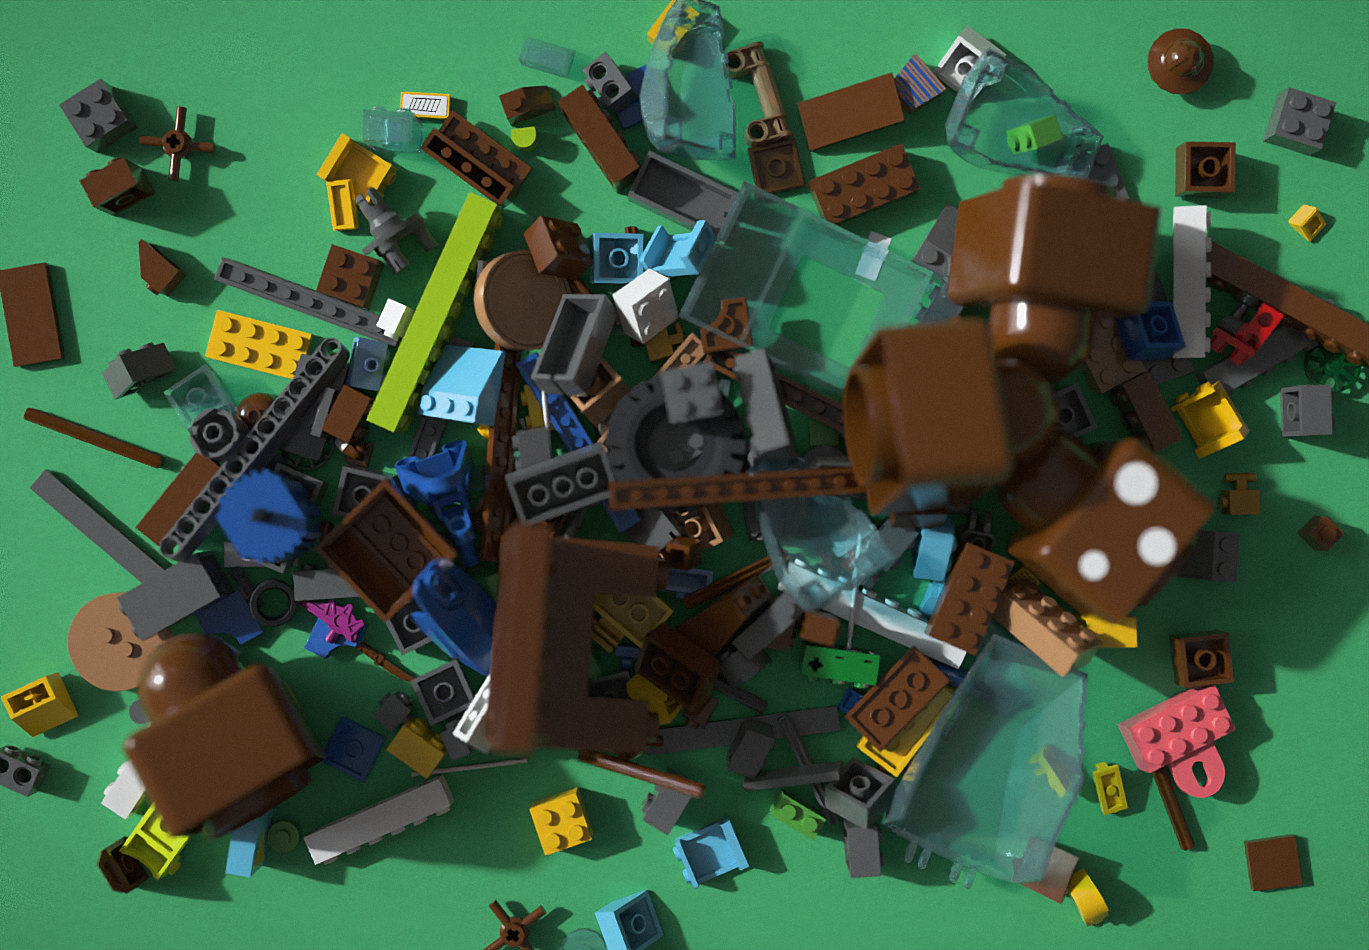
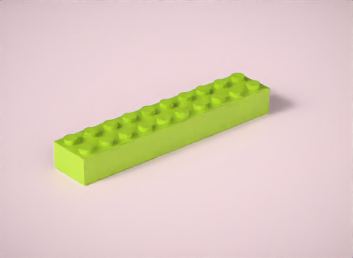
M469 192L372 406L367 421L395 433L404 434L405 430L409 431L414 421V418L411 416L415 408H419L422 388L443 352L442 348L445 341L449 342L453 335L454 328H452L455 319L459 320L463 313L464 306H462L465 297H469L473 291L474 284L472 281L478 273V261H482L485 252H490L494 244V239H492L495 230L499 231L504 222L503 212L496 203Z

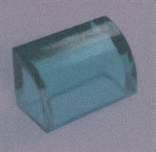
M528 36L523 43L519 60L523 66L568 79L576 50Z

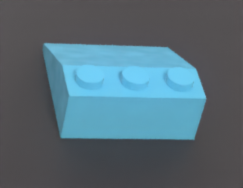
M446 345L422 388L418 414L494 426L506 352Z

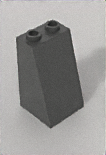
M211 550L192 554L188 560L178 562L117 597L120 602L119 608L121 612L128 616L132 623L131 629L141 641H144L188 619L197 612L234 593L235 590Z

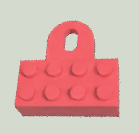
M1215 685L1191 687L1117 724L1138 769L1151 773L1168 765L1177 786L1184 793L1196 798L1212 796L1221 788L1225 779V768L1213 741L1236 729ZM1197 761H1200L1207 775L1206 783L1201 786L1198 784L1192 771V766Z

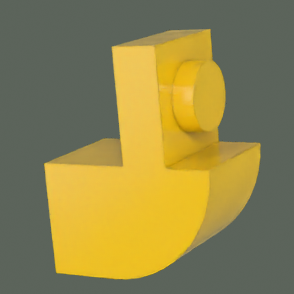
M1084 869L1074 873L1067 893L1077 906L1084 923L1089 927L1092 924L1102 922L1109 915V909Z

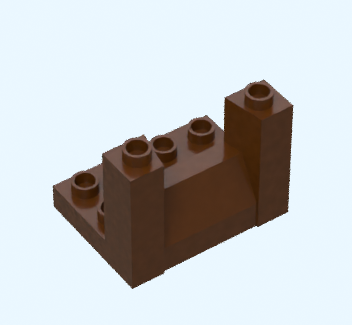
M516 523L501 537L484 743L497 751L532 753L533 748L645 754L646 742L655 743L659 731V715L656 711H648L649 701L587 697L595 593L656 597V589H666L668 584V559H658L659 546L549 537L550 526Z

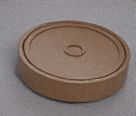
M518 250L493 259L483 269L475 287V311L483 330L500 346L513 351L541 349L563 294H571V290L566 278L539 274L530 250Z
M124 591L101 595L86 603L74 617L68 633V651L75 669L92 685L109 691H124L137 687L141 667L148 655L158 645L173 637L171 628L144 641L136 637L131 629L132 623L128 616H125L119 608L120 602L117 597L126 593Z

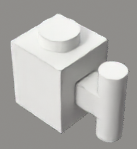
M388 299L376 326L384 329V335L394 340H398L399 336L404 338L415 310Z

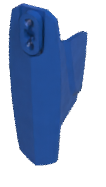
M445 558L434 560L417 578L413 590V595L425 612H410L408 617L451 658L460 660L463 664L488 677L491 666L496 602L471 577ZM447 591L452 593V597L450 599L449 595L445 594Z

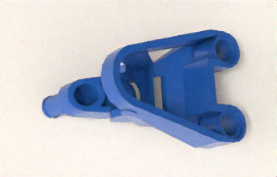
M455 440L449 442L442 447L443 452L419 460L417 456H411L396 462L394 466L403 490L427 506L432 515L435 514L441 528L446 527L453 544L459 546L465 566L472 567L480 563V558L473 542L476 536L469 518L472 517V513L468 503L470 501L468 491L474 463L466 441ZM458 490V492L453 493V494H451V495L442 497V498L437 499V500L434 499V498H437V497H440V496H442V495H445V494H448V493H451V492H453V491ZM458 502L461 504V506L449 508L443 513L441 511L447 505Z

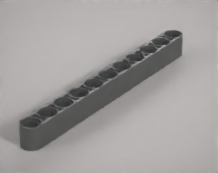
M325 339L162 539L159 546L162 556L177 562H184L191 557L219 522L215 516L220 513L221 504L219 499L221 495H227L226 492L221 493L222 488L225 485L233 487L232 482L236 479L243 480L241 478L242 475H252L251 472L260 471L315 403L320 392L324 391L325 387L331 383L347 363L350 357L349 350L338 339ZM338 348V352L331 356L333 350ZM323 367L322 372L316 375L317 370ZM307 387L306 392L300 395L301 390ZM291 406L290 412L285 414V410ZM275 426L274 432L269 434L270 428ZM259 445V450L253 454L254 448ZM243 465L242 471L237 474L238 468ZM211 504L210 511L205 513L207 506ZM195 525L193 532L190 534L191 526ZM178 544V550L174 554V547Z

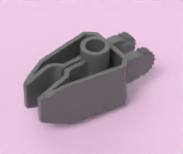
M970 509L966 524L963 523L957 527L955 557L962 541L991 552L995 543V539L990 533L992 512L986 511L983 515L981 526H975L978 516L977 509Z

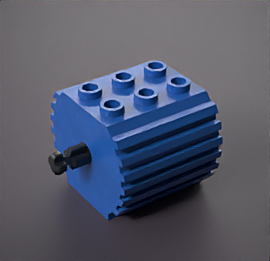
M262 470L263 472L253 471L251 472L252 475H242L241 478L243 480H234L232 482L234 486L227 487L224 490L227 495H221L219 499L221 504L220 513L215 515L242 559H256L257 563L288 562L292 560L291 558H299L301 554L309 552L310 549L308 547H314L317 544L315 538H321L323 532L320 529L322 521L318 517L321 515V512L314 502L309 503L305 496L308 492L300 481L296 482V480L289 479L286 474L270 470Z

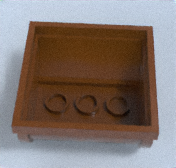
M388 478L382 481L314 548L384 622L388 621L414 596L415 581L432 561L442 558L451 561L459 553V549L454 544L451 545L397 488V484Z

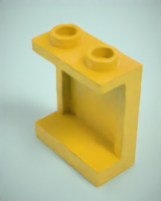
M342 133L316 175L325 182L352 179L355 198L362 194L370 206H374V203L367 194V190L374 187L383 198L387 185L390 186L397 176V173H395L397 168Z
M1207 381L1198 386L1196 392L1190 395L1188 392L1177 396L1174 398L1175 403L1170 407L1172 412L1177 410L1197 443L1198 447L1194 451L1199 459L1244 439L1250 432L1220 381L1213 384Z

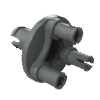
M374 187L367 190V194L374 203V206H370L362 194L355 198L356 204L359 205L362 213L369 221L370 233L375 238L373 242L362 249V252L366 256L375 251L379 258L382 257L393 275L410 264L397 245L400 240L409 234L416 237L426 253L439 245L426 226L428 224L420 212L403 220L399 213L388 207Z

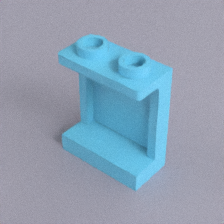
M706 220L697 221L692 233L669 235L663 226H657L640 258V262L646 271L651 269L665 277L699 274L717 237Z
M729 816L676 838V847H673L678 862L682 860L686 868L683 870L686 882L688 884L692 883L694 889L699 888L700 883L737 867L740 870L749 867L747 856Z

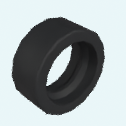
M275 578L263 580L257 584L249 597L251 614L256 621L269 627L282 626L289 622L295 615L298 601H295V593L292 587L285 581ZM268 589H280L288 597L287 609L279 616H266L259 609V597Z

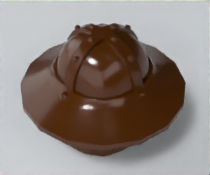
M1176 28L1164 32L1153 42L1148 53L1147 67L1151 79L1160 89L1171 94L1185 95L1197 91L1208 81L1213 71L1214 55L1210 44L1201 34L1190 29Z

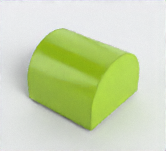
M534 126L511 130L512 140L519 151L529 153L535 150L538 145V133Z

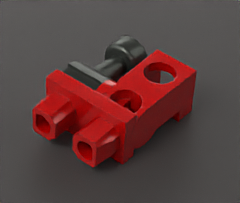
M1245 290L1238 296V299L1241 301L1230 315L1224 317L1213 331L1214 336L1210 342V348L1218 353L1223 351L1227 343L1236 347V350L1229 359L1239 366L1249 357L1254 356L1285 315V313L1265 302L1251 322L1248 323L1243 319L1250 307L1256 308L1261 300Z

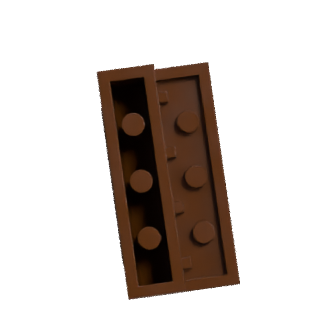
M454 110L450 112L439 130L435 128L431 130L420 147L421 150L501 208L507 207L521 191V186L533 170V168Z

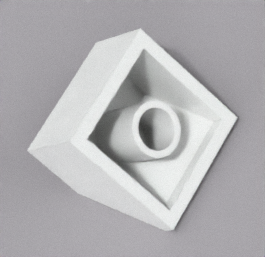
M967 25L932 73L971 102L1007 54Z

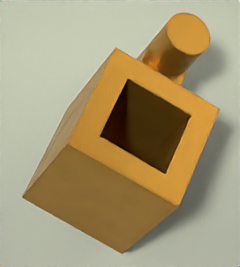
M682 322L673 324L674 335L668 336L667 329L664 328L645 343L651 363L670 358L674 354L672 346L679 344L680 347L687 339Z
M1255 472L1224 473V482L1233 483V490H1221V495L1218 498L1221 514H1260V490L1247 489V482H1256Z
M596 615L593 619L591 638L610 653L625 635L603 616L600 618Z

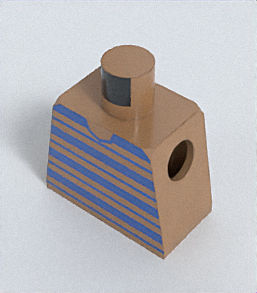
M916 53L894 78L902 109L908 115L938 99L946 90Z

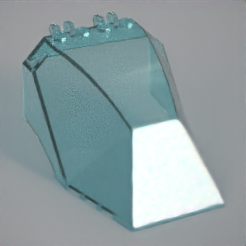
M996 634L991 637L936 721L888 802L881 826L897 838L909 842L904 855V862L910 863L914 858L917 846L921 847L924 850L918 860V868L924 870L931 852L955 862L949 876V880L953 883L959 879L962 866L969 868L963 881V886L967 889L972 887L977 872L1015 884L1043 880L1055 843L1074 803L1077 802L1084 778V773H1082V755L1085 753V748H1083V729L1086 728L1084 704L1087 702V673L1076 670L1062 677L1031 649Z

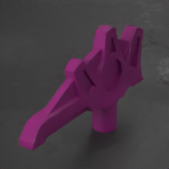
M302 600L298 603L328 625L330 631L325 640L331 644L335 642L339 634L344 635L346 639L355 643L358 632L366 625L362 619L357 621L353 615L355 607L352 604H347L343 608L337 606L334 600H328L327 604L315 603L309 600Z

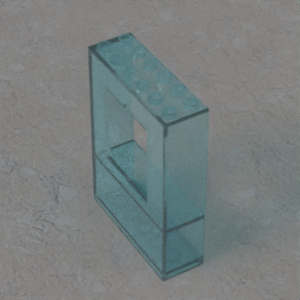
M744 181L679 314V322L700 331V328H704L727 341L743 347V349L737 350L745 354L764 348L776 364L778 370L834 397H840V400L844 401L846 377L851 367L837 363L768 328L801 257L806 256L884 294V299L869 328V331L873 333L872 335L866 334L852 365L878 328L910 325V320L917 316L922 308L921 297L928 294L934 283V280L931 279L934 272ZM747 298L749 321L740 340L710 326L717 319L721 311V300ZM750 328L753 346L744 342Z

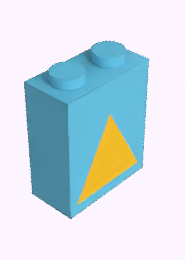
M274 808L232 832L225 873L251 877L265 864L268 846L267 837L271 828Z

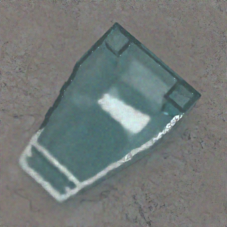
M675 0L656 34L648 57L640 93L643 125L649 141L658 151L692 160L736 159L735 101H731L729 89H733L732 80L727 78L725 66L729 61L728 55L723 53L722 40L725 39L721 10L720 6L705 0Z
M990 48L983 52L963 78L945 123L948 144L951 150L961 159L977 168L1021 176L1064 175L1087 178L1104 136L1082 116L1076 115L1067 102L1061 101L1054 95V91L1047 84L1043 85L1037 79V75L1034 72ZM1056 114L1063 139L1038 149L1013 154L1007 143V130L1032 120Z
M800 456L773 465L763 460L747 469L746 473L810 469V465ZM842 494L752 500L776 577L793 599L808 612L832 603L869 580L895 559L866 515L860 510L857 511Z

